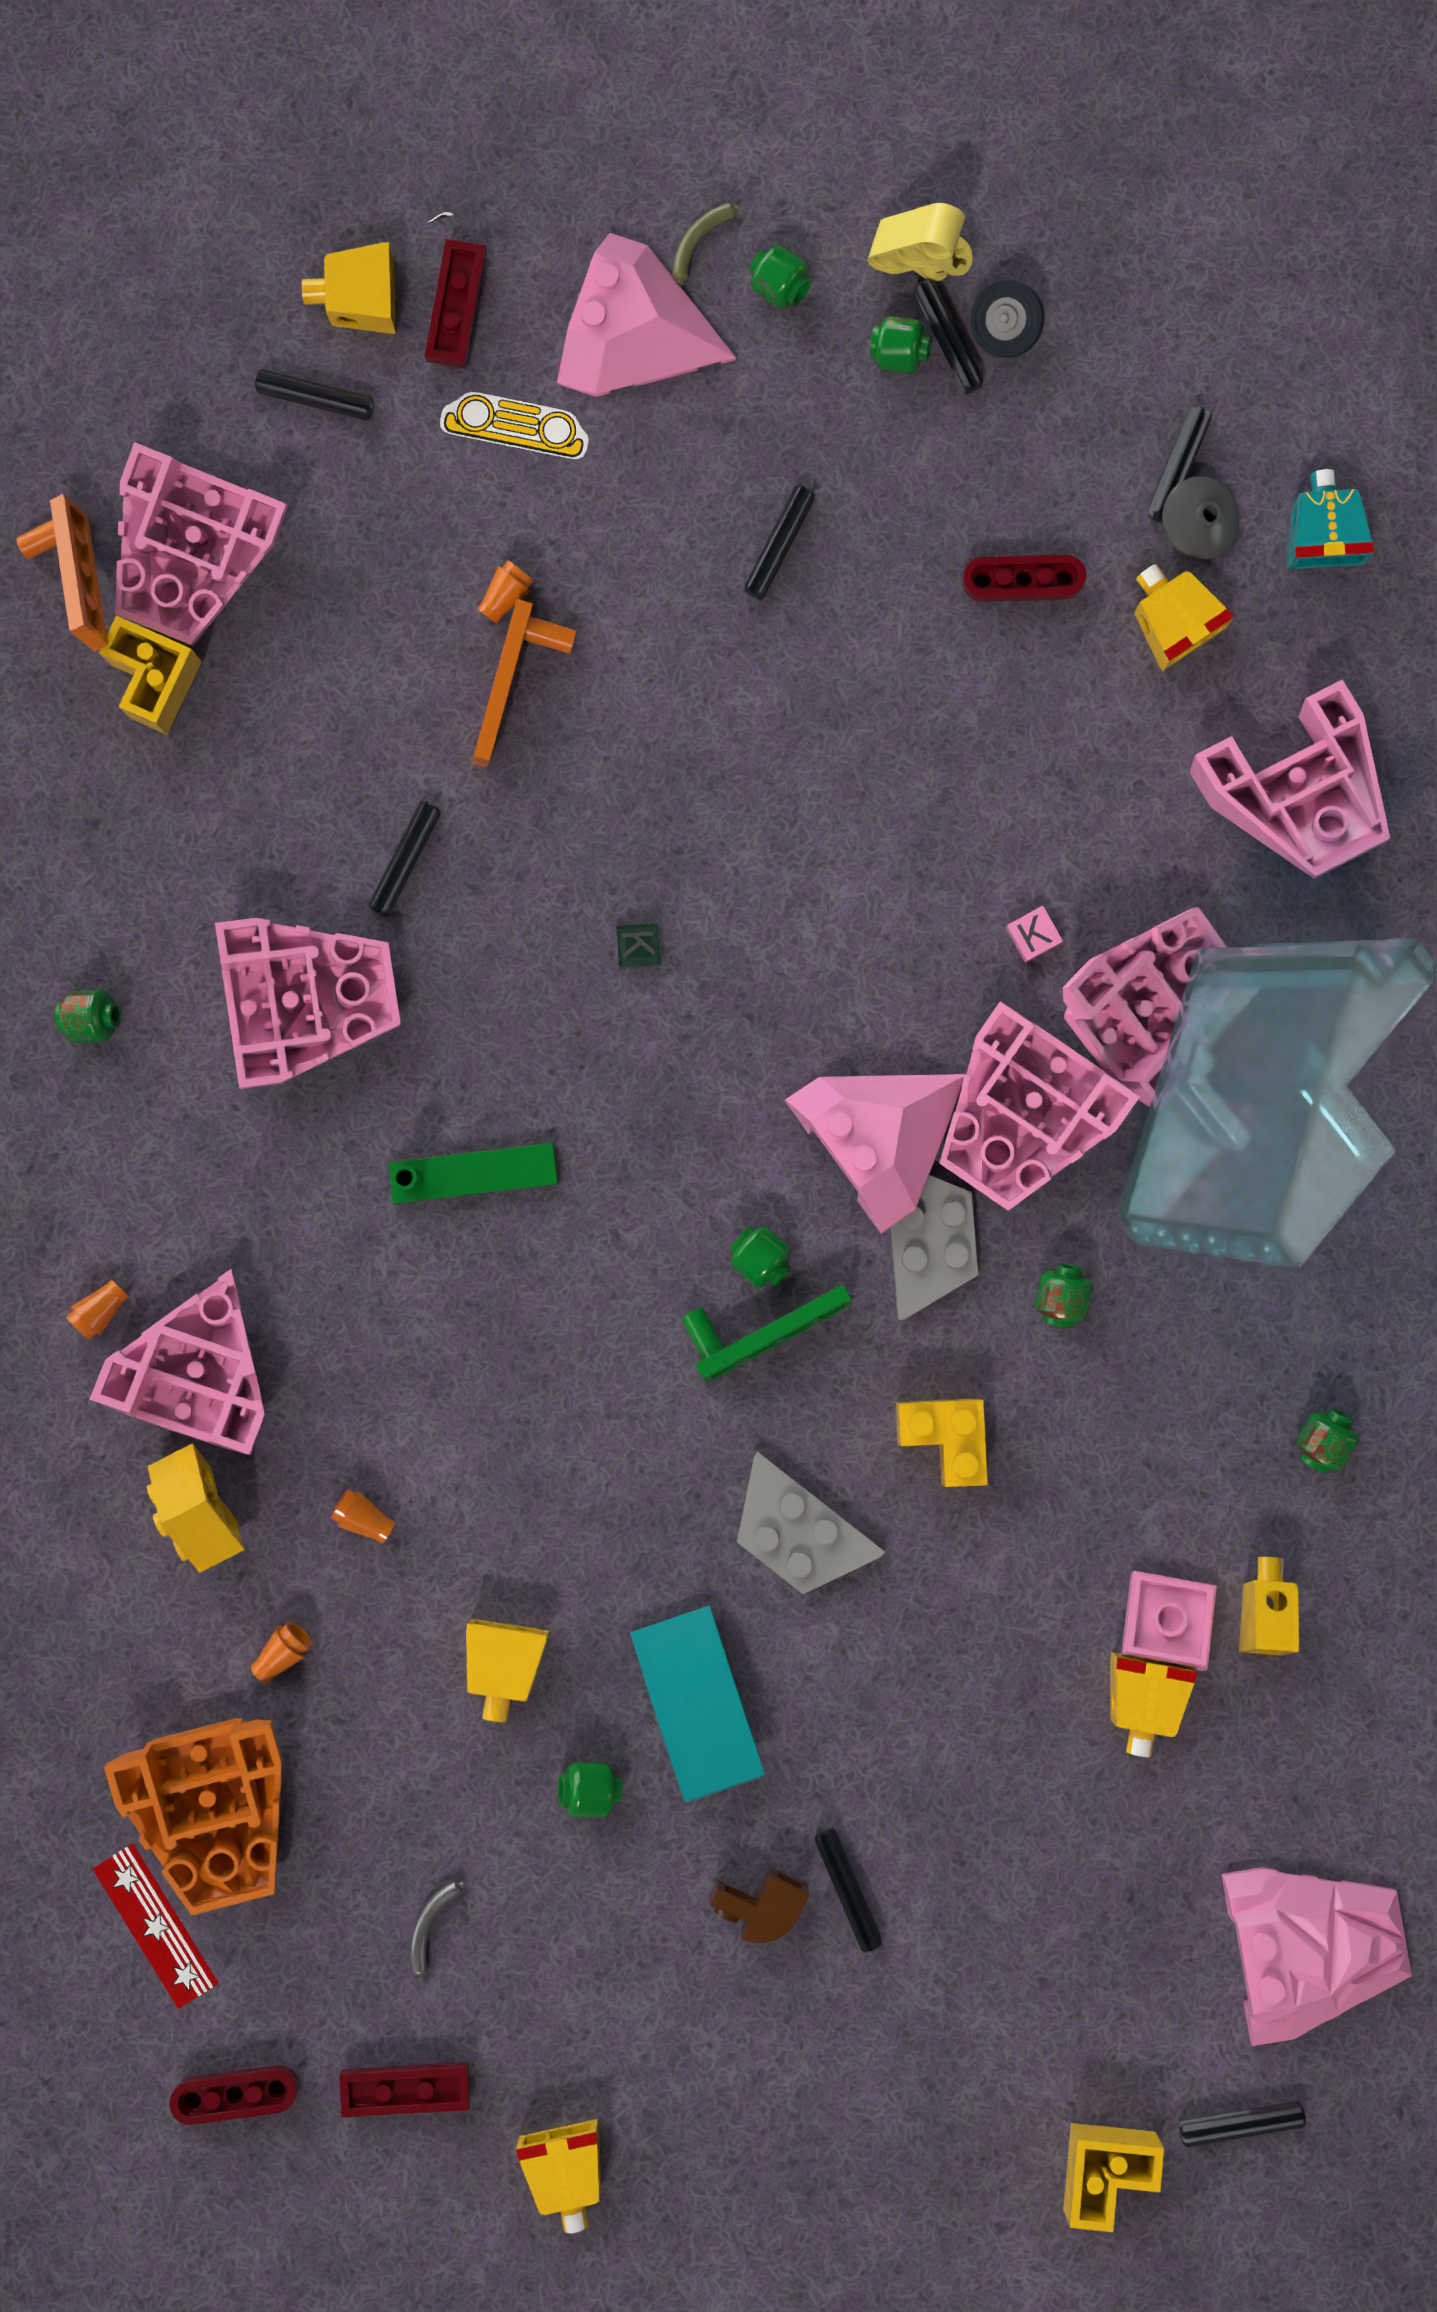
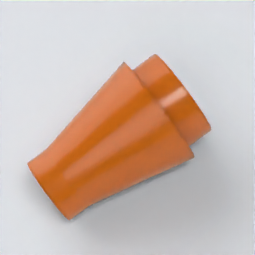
M507 560L502 568L500 566L497 567L483 601L477 609L497 624L501 617L515 606L517 599L522 600L531 592L528 588L534 580Z
M111 1279L105 1286L71 1306L70 1308L73 1311L65 1318L90 1341L96 1334L101 1336L118 1309L129 1296Z
M346 1489L330 1516L332 1520L338 1522V1528L375 1539L382 1544L396 1523L379 1510L359 1490L354 1493Z
M288 1621L284 1626H277L257 1660L250 1666L254 1676L261 1682L268 1684L274 1677L308 1656V1649L312 1645L310 1636L302 1627L291 1621Z

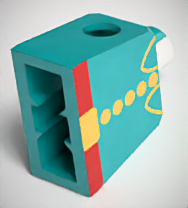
M1323 469L1311 473L1312 492L1301 493L1292 505L1287 570L1364 565L1374 554V546L1359 491L1356 489L1337 490L1335 470Z

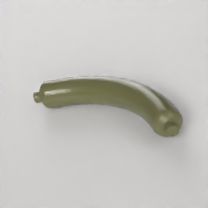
M730 202L719 205L702 215L687 230L678 245L673 262L672 277L677 281L678 285H683L684 281L688 279L690 259L700 240L717 225L733 219L736 212H739L738 205L734 206Z

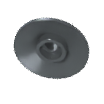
M1196 476L1180 482L1170 491L1163 506L1162 521L1168 540L1178 552L1192 559L1206 560L1222 554L1232 544L1238 531L1239 512L1234 497L1223 484L1209 477ZM1205 508L1210 513L1211 522H1208L1203 516Z

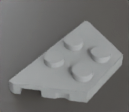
M929 1175L916 1210L890 1228L897 1320H904L978 1276L972 1192Z
M757 1451L753 1458L737 1538L738 1544L802 1594L882 1557L885 1553L882 1548Z

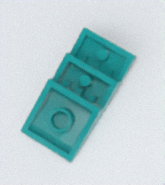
M710 1605L630 1632L684 1802L688 1803L766 1776Z

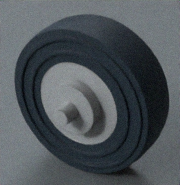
M1012 280L999 281L984 289L974 302L970 317L972 334L978 345L987 353L1002 358L1016 357L1030 350L1040 338L1045 322L1044 308L1035 291L1023 283Z

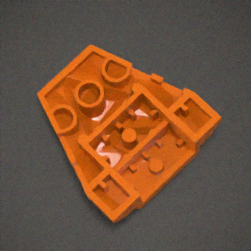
M234 1718L168 1735L148 1742L144 1749L128 1752L105 1764L104 1770L116 1809L123 1818L128 1816L141 1835L138 1840L146 1851L151 1849L164 1867L161 1873L191 1916L270 1896L275 1893L283 1759L271 1720L256 1719L245 1722L242 1718Z

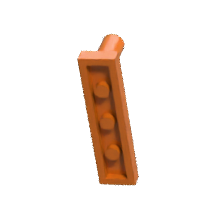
M62 494L50 500L53 519L18 536L17 545L27 559H32L57 546L69 631L95 652L108 646L89 519L84 511L66 495Z
M520 599L516 600L471 764L485 768L488 767L522 641H528L568 654L571 653L577 630L531 617L530 612L533 603Z

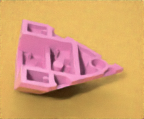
M609 233L594 252L567 329L557 384L598 397L609 394L611 390L635 385L636 387L697 371L699 367L718 362L723 364L735 361L736 357L648 245Z
M965 1074L818 1077L785 1099V1102L807 1133L810 1134L814 1131L858 1191V1203L882 1234L916 1210L960 1096Z
M230 1269L199 1295L195 1294L141 1333L142 1336L123 1350H118L105 1359L89 1400L191 1438L251 1455L266 1414L232 1269Z

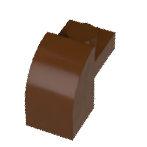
M770 1867L756 1898L717 1880L710 1895V1905L716 1907L714 1912L727 1921L737 1923L739 1919L745 1921L741 1929V1939L753 1943H766L781 1938L792 1929L809 1896L808 1885Z

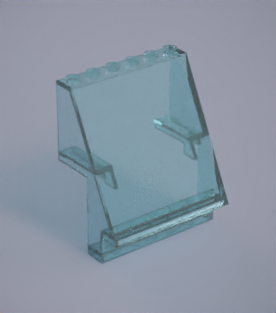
M1417 938L1251 944L1249 947L1197 949L1117 1215L1128 1227L1126 1233L1134 1242L1144 1247L1149 1245L1162 1247L1166 1250L1187 1251L1191 1254H1208L1217 1258H1235L1244 1262L1267 1263L1274 1267L1281 1265L1300 1268L1396 1151L1348 1089L1347 1085L1437 978V964Z

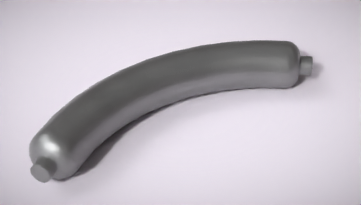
M452 1880L442 1886L426 1902L416 1919L410 1939L409 1951L412 1974L418 1976L419 1980L424 1979V1974L428 1971L426 1949L431 1927L443 1908L462 1894V1888L465 1887L463 1881Z

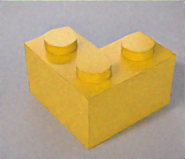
M116 615L107 634L108 646L101 648L99 654L111 666L133 675L119 704V708L130 719L168 735L202 661L191 648Z
M957 1399L896 1402L898 1444L900 1446L939 1445L941 1484L943 1486L988 1485L984 1400Z
M193 1443L147 1466L151 1484L147 1485V1492L157 1509V1513L153 1514L154 1523L163 1537L168 1535L171 1537L175 1550L182 1561L189 1559L198 1572L201 1573L245 1550L238 1521L219 1498L212 1468Z
M1071 2123L1063 2207L1070 2228L1113 2232L1117 2188L1161 2192L1164 2147L1155 2131Z

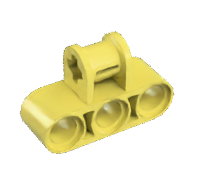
M934 203L880 220L867 261L874 269L882 272L900 274L913 270L925 279H932L934 281H941L948 274L952 276L964 275L969 271L973 259L969 244L960 237L966 217L960 209L952 205Z

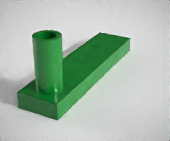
M553 1143L388 1162L393 1204L558 1185Z
M841 1285L724 1348L703 1307L689 1312L681 1320L702 1358V1361L695 1365L702 1379L708 1384L852 1306V1301L844 1285Z

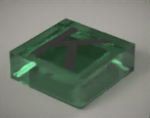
M657 923L616 926L620 969L661 966Z

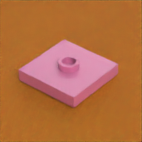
M1133 1571L1129 1585L1121 1656L1206 1671L1209 1663L1217 1586Z

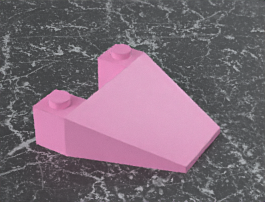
M1343 679L1305 698L1298 718L1314 742L1313 745L1254 774L1231 736L1196 754L1190 770L1191 776L1212 809L1314 879L1390 840L1364 714Z

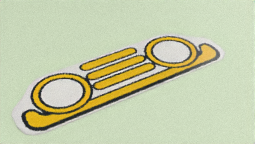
M469 392L464 394L458 400L446 405L442 410L440 418L442 430L452 435L570 459L583 457L589 441L588 435L571 412L483 393Z

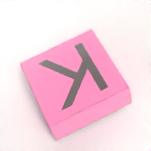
M1044 906L1006 926L1025 963L1063 942Z

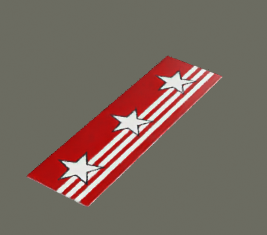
M133 1843L92 1869L178 2010L219 1984Z

